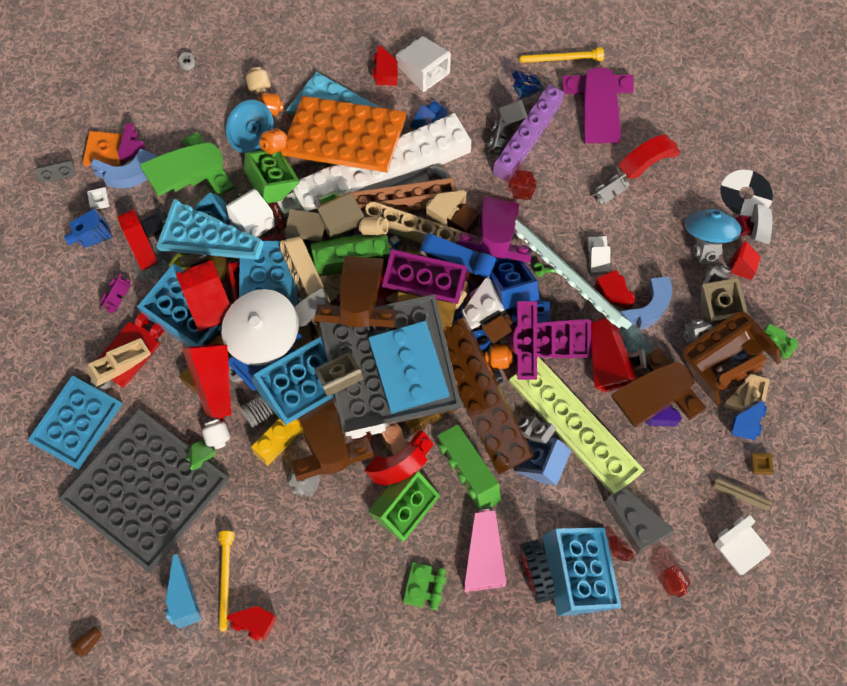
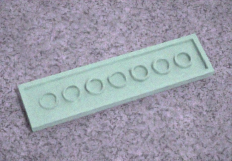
M518 220L515 221L516 231L514 233L527 242V245L532 250L540 254V257L545 262L553 266V269L558 274L566 278V281L571 286L579 290V293L593 303L592 305L598 311L607 315L606 318L612 324L619 328L623 326L626 329L632 325L625 316L529 228Z

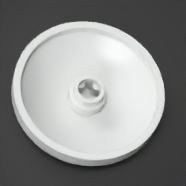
M266 289L249 292L237 299L228 309L222 323L223 343L227 345L229 353L242 363L255 366L272 363L286 354L297 337L299 328L297 312L292 303L281 293Z

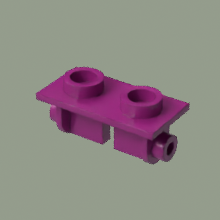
M122 274L118 278L114 277L109 284L111 288L109 294L104 293L100 300L102 304L100 310L106 307L108 313L113 314L116 312L122 302V299L117 297V294L124 297L131 287V281L126 278L124 280L120 279Z

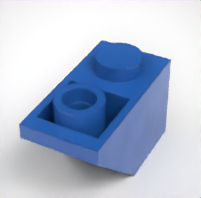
M758 399L735 412L730 433L734 436L756 440V436H760L762 425L760 424L761 417H765L767 411L765 402Z

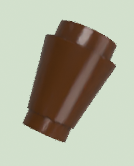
M93 627L74 639L70 647L80 658L84 655L87 656L102 634L96 627Z

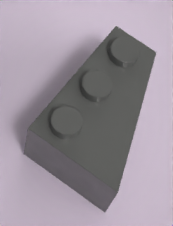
M626 488L609 496L605 501L606 507L636 554L666 539L674 532L670 525Z

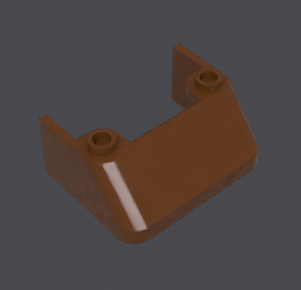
M745 312L734 313L683 350L684 360L697 383L717 406L720 405L719 392L715 387L717 376L712 370L735 354L744 350L749 356L755 357L766 352L777 365L781 363L780 348Z

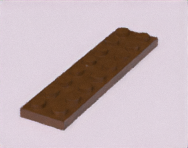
M466 318L459 319L452 324V327H447L444 330L458 393L498 475H501L534 457Z

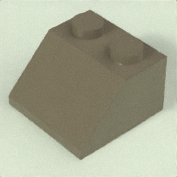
M739 278L701 285L700 309L704 321L713 325L723 322L736 312L748 314Z

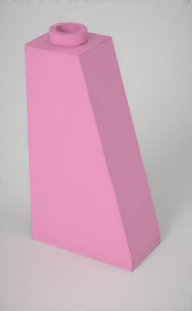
M482 509L475 513L464 585L465 592L505 587L506 585L495 511H490V509Z

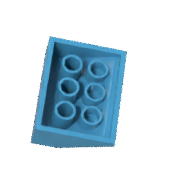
M173 263L137 307L140 313L147 316V319L154 324L160 325L165 332L186 347L208 345L219 333L222 324L201 332L198 331L176 276V273L184 270Z
M322 337L255 373L251 381L262 399L285 425L335 397V393L328 397L326 396L314 371L315 368L328 363Z
M605 528L554 529L542 535L546 558L555 588L556 598L554 600L557 616L578 615L621 608Z

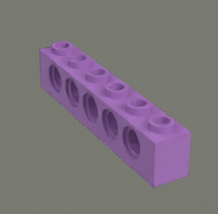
M550 84L547 86L527 115L528 117L525 118L494 163V175L509 183L562 105L563 91Z

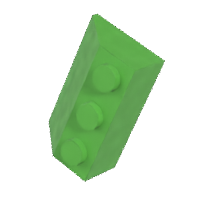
M264 150L245 153L244 172L253 188L258 191L266 203L281 201L299 185V179L285 156H282L281 151L275 154H267Z
M417 471L407 479L389 485L368 513L381 526L404 542L440 495L422 474Z

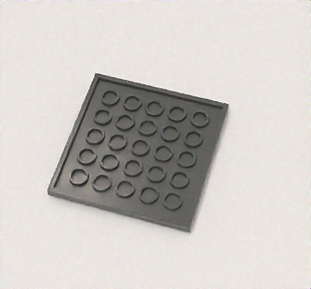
M435 294L374 307V309L388 308L397 310L395 327H351L340 323L320 322L328 362L350 352L363 376L362 381L335 393L343 434L348 431L383 423L389 425L462 408ZM426 321L447 385L449 397L391 414L369 337Z
M139 409L59 500L151 574L228 484L230 478L207 460L203 462L200 468L191 470L189 468L191 463L186 460L190 447Z

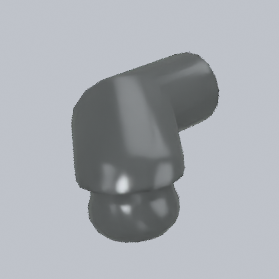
M432 165L427 170V174L432 178L435 175L439 176L441 180L451 178L448 172L439 166Z

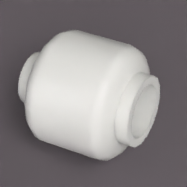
M217 419L204 424L205 427L202 429V435L206 446H214L215 449L226 446L225 442L230 439L226 423L220 422Z

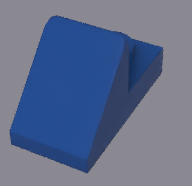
M434 100L427 107L422 105L410 127L416 130L440 120L447 114V110Z

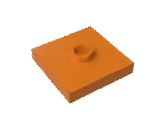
M90 131L83 159L84 166H91L92 161L96 159L108 165L120 167L121 161L118 151L123 134Z

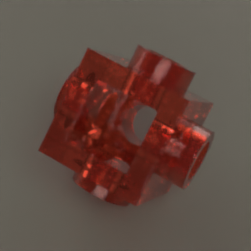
M515 170L513 176L509 179V188L512 190L513 199L531 200L537 185L533 172Z

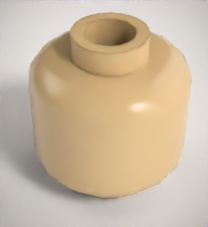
M261 67L250 69L245 77L248 90L251 93H256V95L267 93L266 90L271 86L267 71Z

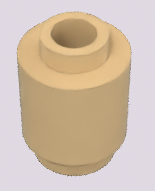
M363 217L359 223V230L364 236H381L387 234L389 228L388 221L382 217Z

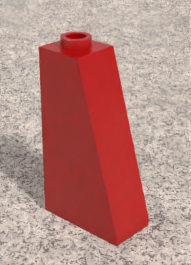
M599 318L597 321L591 322L594 387L602 392L621 389L635 381L637 376L618 327L607 318Z
M211 344L183 347V353L206 416L212 417L213 420H224L225 416H231L227 345Z

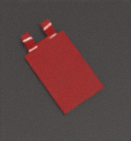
M143 313L137 316L134 324L128 322L98 358L101 359L106 356L107 352L141 338L151 354L131 369L111 379L123 389L159 347L160 343L157 339L164 333L162 327L157 323L152 326L150 332L144 329L150 321Z

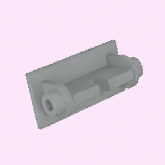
M616 174L609 179L610 183L599 185L594 189L596 192L590 196L596 195L597 203L605 205L614 198L611 191L617 196L627 190L629 183L627 180H623L626 174L621 176Z

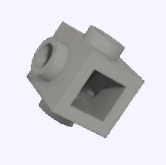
M698 238L693 252L700 263H718L719 256L722 254L723 244L708 242Z
M718 264L715 267L711 266L705 274L707 277L703 283L729 280L734 274L724 264Z
M693 319L691 323L685 324V340L691 344L713 329L712 325L703 319Z
M292 470L288 477L290 489L296 495L303 496L304 494L312 498L320 482V476L316 475L297 482Z

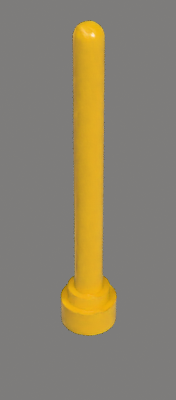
M595 47L592 51L522 55L519 61L524 63L592 58V60L598 62L604 60L603 47Z
M220 531L218 532V541L222 546L219 629L226 631L228 622L226 618L228 616L230 546L234 541V532Z

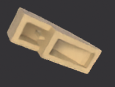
M140 338L106 353L105 357L89 363L87 373L97 387L131 369L151 353Z

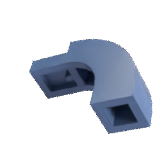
M140 149L134 160L125 166L114 167L94 159L91 167L97 177L104 178L107 186L130 188L147 180L140 169V164L156 158L157 155Z
M669 276L650 280L648 289L651 302L646 307L620 311L632 323L631 326L638 323L639 330L654 325L662 318L672 296Z

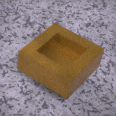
M772 453L751 454L752 475H772L774 473Z

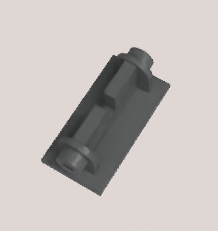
M502 116L496 121L494 120L490 126L491 135L486 143V146H488L487 153L493 150L496 155H501L505 149L506 140L504 139L508 136L510 126L504 124Z
M69 159L56 162V164L39 165V167L35 168L40 184L76 176L74 162Z

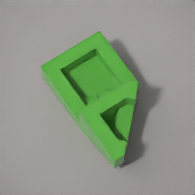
M203 440L194 443L189 448L186 460L191 463L189 468L191 470L200 468L203 462L213 458L217 451L212 447L206 446Z

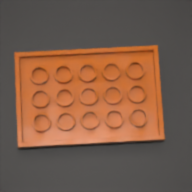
M302 96L287 134L286 147L281 150L282 156L388 173L406 119V112Z

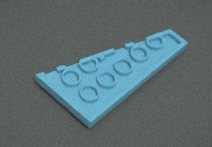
M316 72L286 112L291 115L296 114L302 96L373 107L379 106Z
M174 199L156 247L159 251L258 260L264 243L261 239L249 233L239 231L231 225L224 224L221 220L194 210L191 206L184 205Z

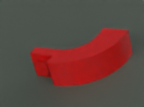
M664 134L638 146L618 165L628 179L638 178L655 162L663 158L677 157L681 152L677 148L676 142Z
M418 430L402 451L391 457L375 456L364 471L374 484H396L412 476L428 461L425 456L434 444L424 431Z

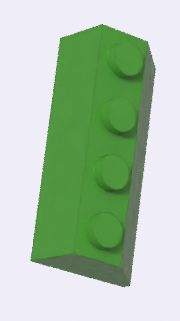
M360 234L310 243L314 266L319 277L342 273L345 256L383 259V266L388 265L391 253L386 234L381 236H364Z

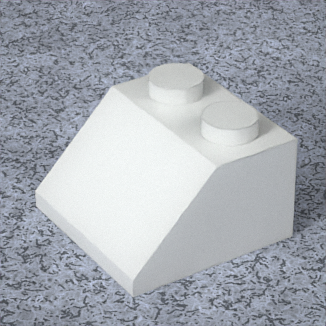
M256 189L250 190L226 205L230 224L239 231L249 233L258 238L275 227L273 212Z

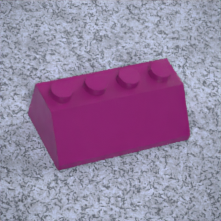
M391 249L382 287L420 296L435 294L437 300L458 304L464 289L468 270L467 266Z

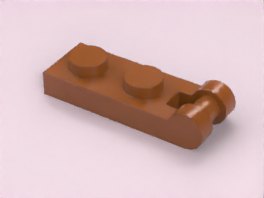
M762 353L722 374L717 380L716 388L719 391H724L731 382L735 380L740 382L747 377L748 373L760 371L767 359Z

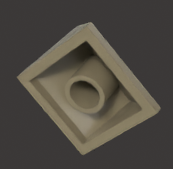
M351 192L317 207L329 240L359 228V223L364 217Z
M290 209L285 237L293 238L300 236L305 240L322 242L326 230L319 213Z
M350 352L314 369L327 397L363 380L362 372Z

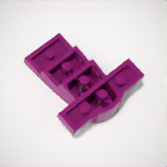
M598 67L587 71L585 75L563 76L562 91L564 95L583 94L584 144L621 143L617 94L634 93L633 75H613L611 70Z
M483 196L479 237H475L470 233H458L456 244L493 257L509 258L530 263L532 249L528 246L511 244L516 225L515 221L519 212V203Z
M517 301V325L513 326L509 336L510 348L513 354L517 355V380H537V357L591 358V319L537 322V301Z

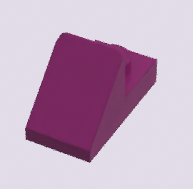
M126 123L118 151L121 163H126L135 158L140 149L146 151L144 142L137 141L138 132L134 124Z

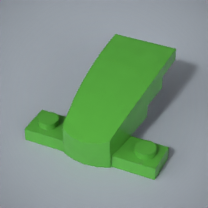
M198 132L182 139L185 148L163 154L140 164L141 171L157 196L172 189L176 192L189 184L193 187L205 179L218 196H222L234 189L233 184L223 171L221 151L212 143H205Z

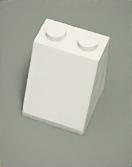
M423 36L418 40H414L410 46L400 50L396 55L398 67L422 92L450 73L451 53Z

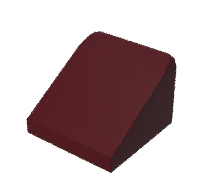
M739 215L735 219L741 226L740 236L752 235L755 223L750 222L751 216Z

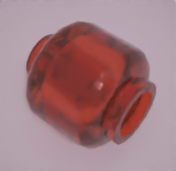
M673 565L661 572L660 583L669 596L676 595L679 598L688 593L687 588H689L691 582L683 568Z

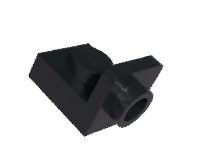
M159 207L156 208V214L140 221L148 238L160 234L166 222L167 214L165 212L162 213Z

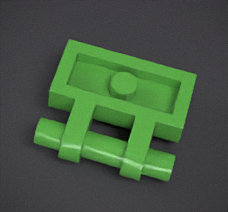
M770 323L764 331L780 348V357L782 359L789 358L793 351L796 350L798 346L797 339L786 336V331Z
M413 562L403 603L423 608L425 600L431 601V610H438L439 603L442 602L443 597L441 596L442 588L447 580L445 578L446 570L439 568L435 576L431 575L432 566ZM429 582L435 583L433 593H427Z

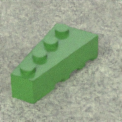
M457 424L437 435L439 451L442 455H446L449 466L456 471L459 481L465 486L479 510L489 509L500 503L499 483L460 426Z

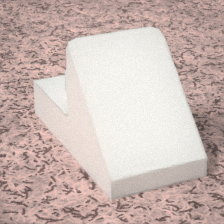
M588 237L591 273H609L610 247L607 246V237Z

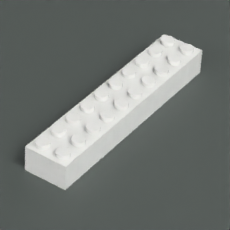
M454 113L400 136L388 173L335 164L300 179L299 185L292 190V193L296 197L301 211L319 213L317 207L321 204L318 198L334 190L342 196L348 192L392 187L400 181L428 170L432 165L440 166L470 153L471 139Z

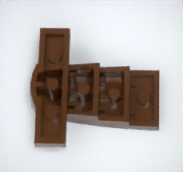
M345 256L341 275L340 306L318 304L315 312V322L340 323L351 327H395L397 310L388 308L374 309L381 283L383 259Z
M659 347L645 356L646 365L651 372L611 395L613 401L634 428L646 420L652 419L661 411H665L674 403L678 405L689 421L706 410L705 405L691 389L695 384L691 372L679 362L671 363Z
M333 399L297 418L305 441L312 453L310 456L290 462L297 482L319 474L337 473L350 466V464L374 457L367 437L345 443Z

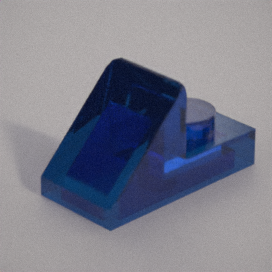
M518 70L512 74L515 80L513 88L520 99L544 90L537 75Z

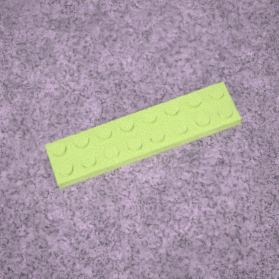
M537 357V380H517V374L509 379V383L546 423H552L557 428L555 433L612 495L628 486L644 472V469L539 357Z

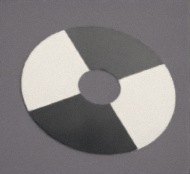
M738 170L730 173L721 184V198L724 204L736 214L752 216L755 204L769 208L772 203L773 191L771 185L766 178L757 172ZM742 187H750L754 191V196L751 199H744L740 196L739 191Z

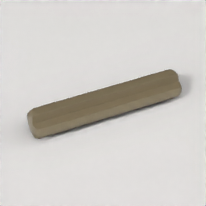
M716 478L714 481V489L765 511L771 506L772 501L721 478Z

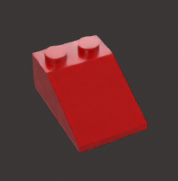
M210 260L176 273L198 331L201 332L222 324L231 306L213 261Z

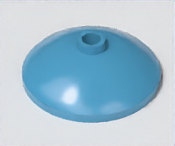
M257 100L244 101L233 109L226 124L227 140L233 149L244 154L261 149L259 144L261 134L273 129V116L270 109L264 103Z
M705 209L695 211L688 215L685 220L686 230L691 235L704 241L726 243L736 240L741 234V226L738 221L720 210Z

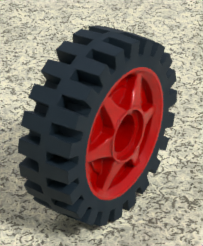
M536 539L520 544L523 566L535 602L538 604L555 599L556 594L551 571L549 570V564L540 541Z

